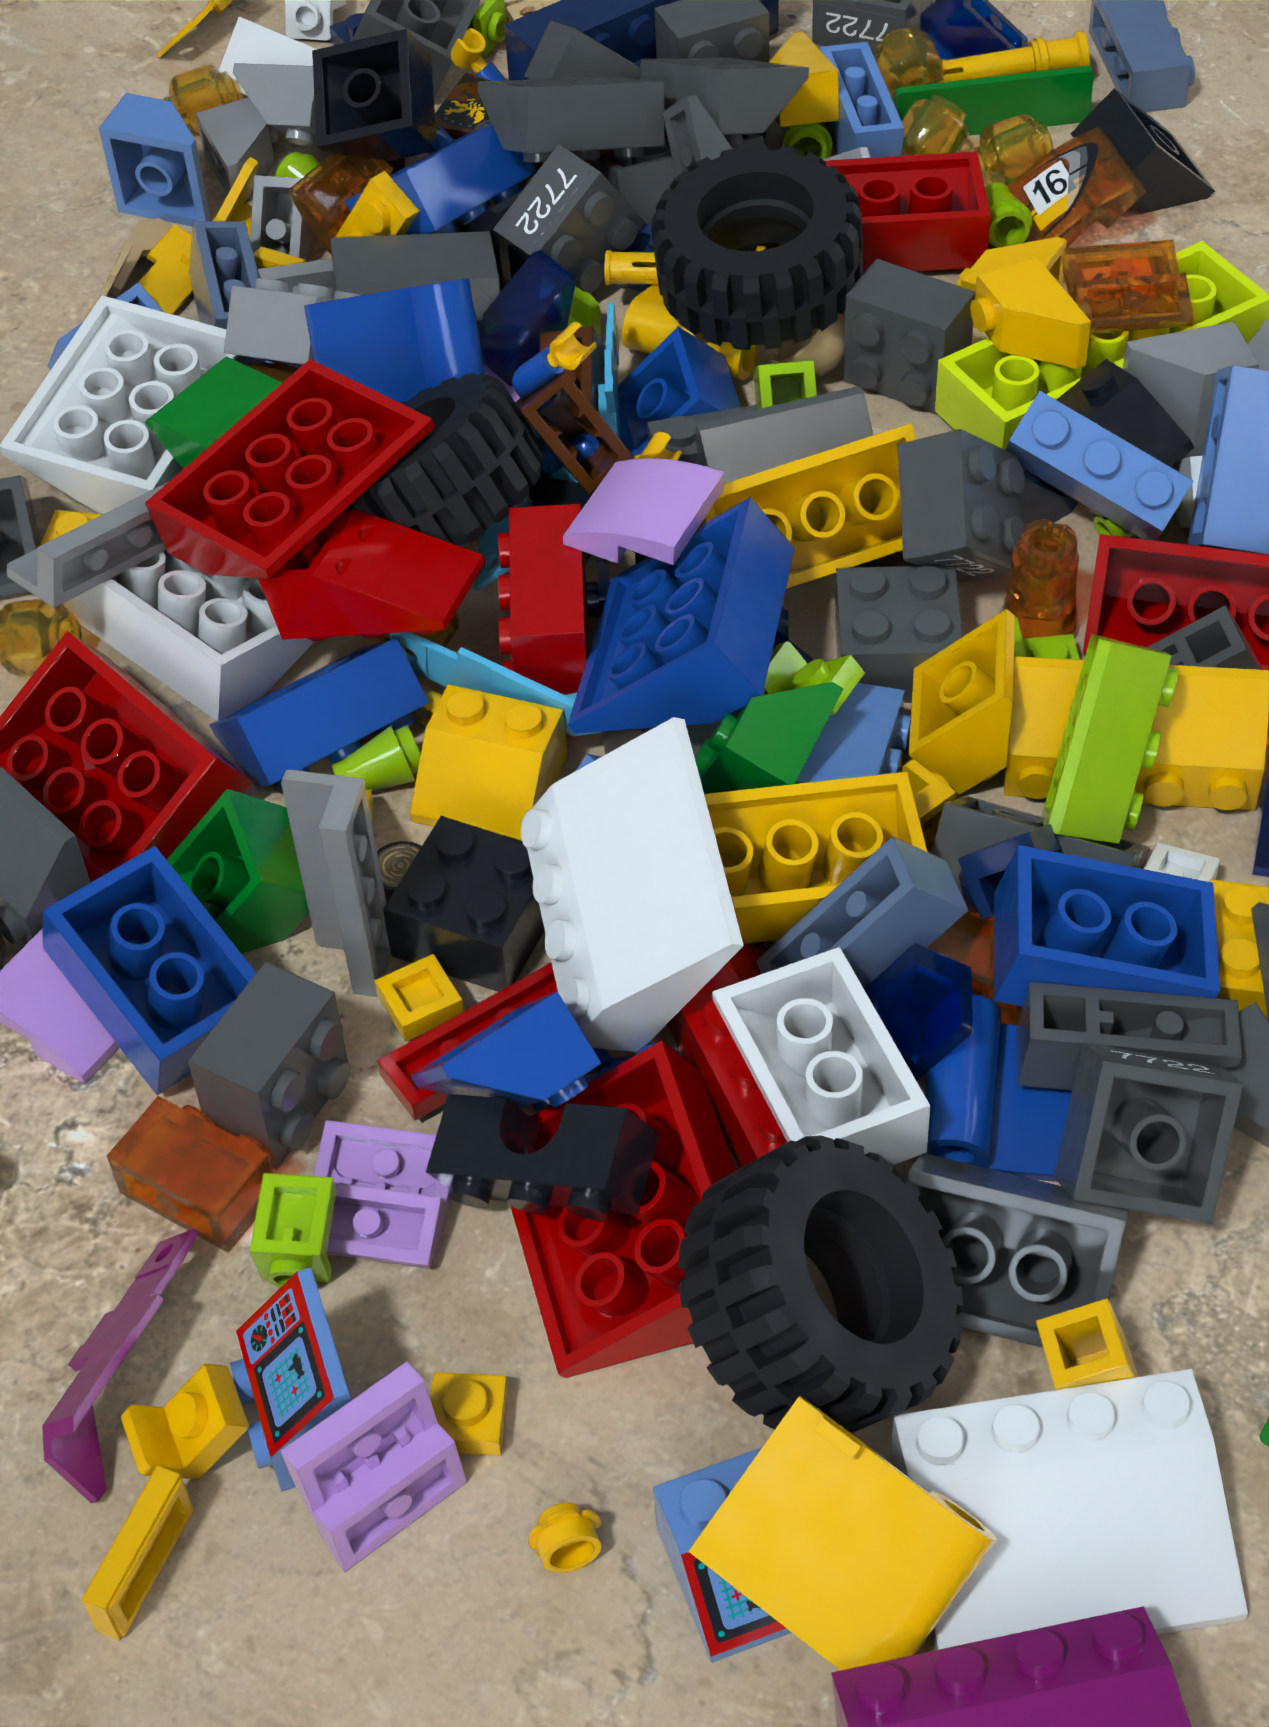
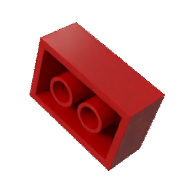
M580 504L509 508V532L498 533L500 568H510V574L498 576L500 610H510V617L499 618L501 655L512 654V660H504L503 667L563 695L578 692L589 655L585 558L583 551L563 545V535L580 513L581 506Z

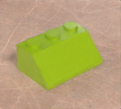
M1091 634L1041 815L1044 826L1051 824L1055 834L1119 844L1123 829L1134 831L1143 802V794L1134 792L1140 767L1152 768L1161 737V732L1151 730L1157 706H1169L1177 682L1178 670L1169 668L1172 655Z

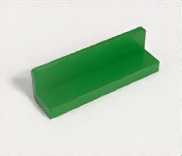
M1090 66L899 87L896 89L895 98H892L904 126L903 143L1081 123L1090 114L1094 73Z

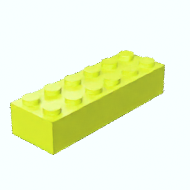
M1200 241L1157 261L1161 278L1159 290L1155 295H1140L1129 303V310H1134V305L1138 301L1152 298L1141 311L1129 318L1134 329H1132L1128 319L1107 328L1097 327L1091 321L1086 366L1074 369L999 352L992 341L986 338L938 360L935 412L954 430L962 429L1006 450L1009 439L1039 391L1057 400L1079 382L1087 371L1097 367L1105 359L1123 369L1127 341L1234 321L1248 344L1267 319L1269 320V294L1204 241ZM1151 263L1148 266L1150 269L1154 285H1156L1157 279L1154 263ZM1085 293L1073 299L1087 317L1088 315L1082 304L1092 309H1104L1114 305L1091 306L1090 300L1103 294L1088 295Z

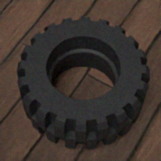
M751 145L752 150L737 152V148L722 151L720 157L710 160L709 157H706L694 164L692 172L687 173L683 171L671 183L670 190H665L656 205V213L652 217L651 233L659 292L663 296L664 306L670 315L677 320L679 319V324L694 335L702 332V336L707 342L719 346L723 342L732 343L735 349L750 350L751 345H765V350L781 348V342L793 339L796 344L809 339L813 330L817 328L821 331L825 330L838 319V313L843 314L845 312L846 295L864 273L862 212L859 208L858 195L855 189L847 182V178L833 165L827 167L826 162L822 158L812 153H808L806 156L799 155L798 150L792 147L781 146L780 150H769L767 145ZM769 242L783 244L762 251L734 250L738 247L754 243Z
M468 373L459 379L452 377L442 381L436 387H428L418 392L415 397L406 402H400L432 418L435 428L345 510L358 509L461 547L470 541L472 543L484 535L486 529L494 523L498 524L509 515V508H512L515 504H520L529 494V487L536 485L540 478V470L543 469L544 450L502 382L484 373L479 375Z
M819 1135L805 1136L797 1141L790 1140L714 1182L703 1192L701 1202L694 1205L684 1230L688 1237L682 1239L680 1245L678 1268L685 1270V1279L680 1281L678 1288L681 1307L689 1308L693 1324L687 1329L694 1346L697 1348L702 1345L711 1362L706 1368L716 1383L721 1386L727 1384L734 1391L735 1395L732 1401L751 1416L755 1417L763 1414V1424L772 1429L777 1428L800 1395L850 1433L917 1406L932 1396L937 1385L943 1383L954 1361V1357L951 1354L957 1351L960 1343L963 1325L956 1321V1315L960 1314L963 1308L962 1287L956 1286L954 1283L952 1272L956 1270L957 1264L952 1248L945 1249L938 1233V1230L943 1229L934 1211L926 1212L917 1199L921 1194L920 1191L908 1178H898L893 1174L894 1165L879 1154L869 1152L864 1155V1146L839 1138L833 1140L832 1138ZM805 1254L819 1269L830 1289L838 1321L823 1304L813 1285Z

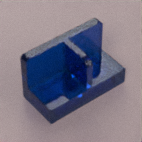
M917 943L912 944L864 989L916 1081L968 1038L973 1031L971 967Z

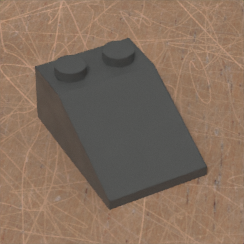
M370 0L352 41L407 28L432 56L435 98L452 63V47L458 38L462 40L480 0Z

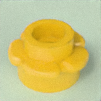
M571 1502L551 1506L540 1514L537 1519V1525L529 1533V1547L535 1549L536 1555L541 1557L544 1568L550 1572L566 1573L580 1569L592 1562L601 1551V1542L596 1531L601 1526L600 1517L595 1511L590 1509L581 1511L577 1504Z

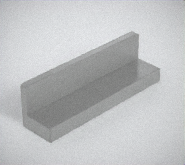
M167 483L7 564V577L55 608L166 550L145 502Z
M286 770L281 786L316 944L320 947L344 950L353 994L378 997L374 980L385 976L392 954L383 911L386 906V898L364 779Z

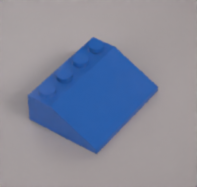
M751 497L698 527L674 565L647 557L611 579L568 722V726L575 734L655 728L673 717L685 719L686 725L712 724L723 718L726 712L730 714L733 712L740 713L752 697L764 694L794 547Z

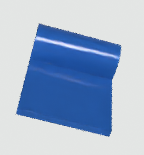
M470 278L436 282L304 305L314 361L399 403L402 401L406 402L415 397L418 392L428 387H436L442 381L452 377L459 379L468 373L485 374Z
M955 993L938 999L933 1011L925 1097L930 1104L926 1154L1034 1180L1057 1182L1054 1174L1072 1090L1017 1085V1025L1001 1023L1002 1013L1000 1006L993 1000L971 993Z

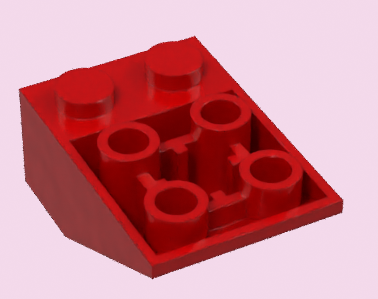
M358 509L344 510L269 579L258 578L282 640L308 638L311 641H322L331 637L352 635L375 638L386 633L403 632L428 635L447 628L484 566L485 559L483 554Z

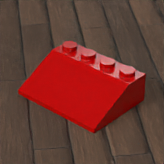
M309 359L149 498L145 505L170 555L206 575L269 579L435 428L432 418Z
M66 631L0 716V766L76 835L90 882L153 846H156L167 860L226 789L245 794L254 783L253 780L110 658L69 631Z
M662 1040L588 1083L589 1086L568 1101L556 1107L549 1105L530 1116L540 1124L534 1152L548 1144L556 1134L566 1103L627 1108L659 1134L638 1215L610 1212L608 1220L598 1221L575 1215L568 1211L566 1207L549 1206L546 1214H533L510 1206L558 1374L564 1378L693 1343L687 1329L693 1324L689 1308L681 1307L678 1288L680 1281L685 1279V1270L678 1268L680 1245L682 1239L688 1237L684 1232L686 1222L694 1205L701 1202L703 1192L714 1182L736 1170L702 1073Z

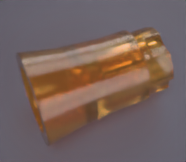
M1049 519L1034 520L1024 526V533L1018 537L1017 544L1013 549L1007 591L999 613L1008 609L1018 618L1022 638L1073 634L1076 639L1079 633L1080 625L1076 602L1079 564L1078 542L1075 532L1067 524H1056Z

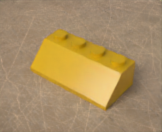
M912 423L725 483L724 490L700 526L751 497L794 547L786 589L836 573V568H851L902 551L898 444L917 439Z
M1014 656L1013 706L1007 766L1004 768V796L1028 797L1032 799L1047 797L1084 660ZM1169 665V668L1178 670L1175 690L1168 707L1157 706L1151 730L1161 732L1157 754L1151 769L1140 767L1134 792L1143 794L1142 804L1161 807L1184 806L1255 811L1265 769L1269 717V670Z
M908 772L704 794L744 944L781 939L892 836L927 852Z

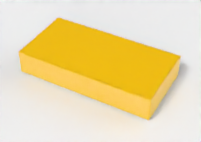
M158 1465L156 1466L84 1593L81 1601L96 1632L119 1641L122 1637H125L193 1514L194 1509L181 1474Z

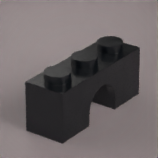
M448 1094L426 1173L450 1189L448 1196L452 1200L476 1208L489 1207L490 1200L506 1201L516 1209L533 1214H546L549 1206L566 1207L568 1211L575 1215L598 1221L608 1220L610 1212L639 1214L659 1134L627 1108L566 1103L556 1134L548 1144L534 1152L540 1124L508 1099Z

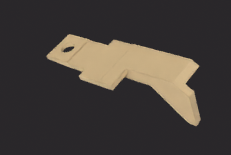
M161 218L139 221L129 241H126L104 287L96 301L93 302L83 322L102 295L110 297L111 294L117 297L120 295L139 258L148 255L171 229L172 224Z

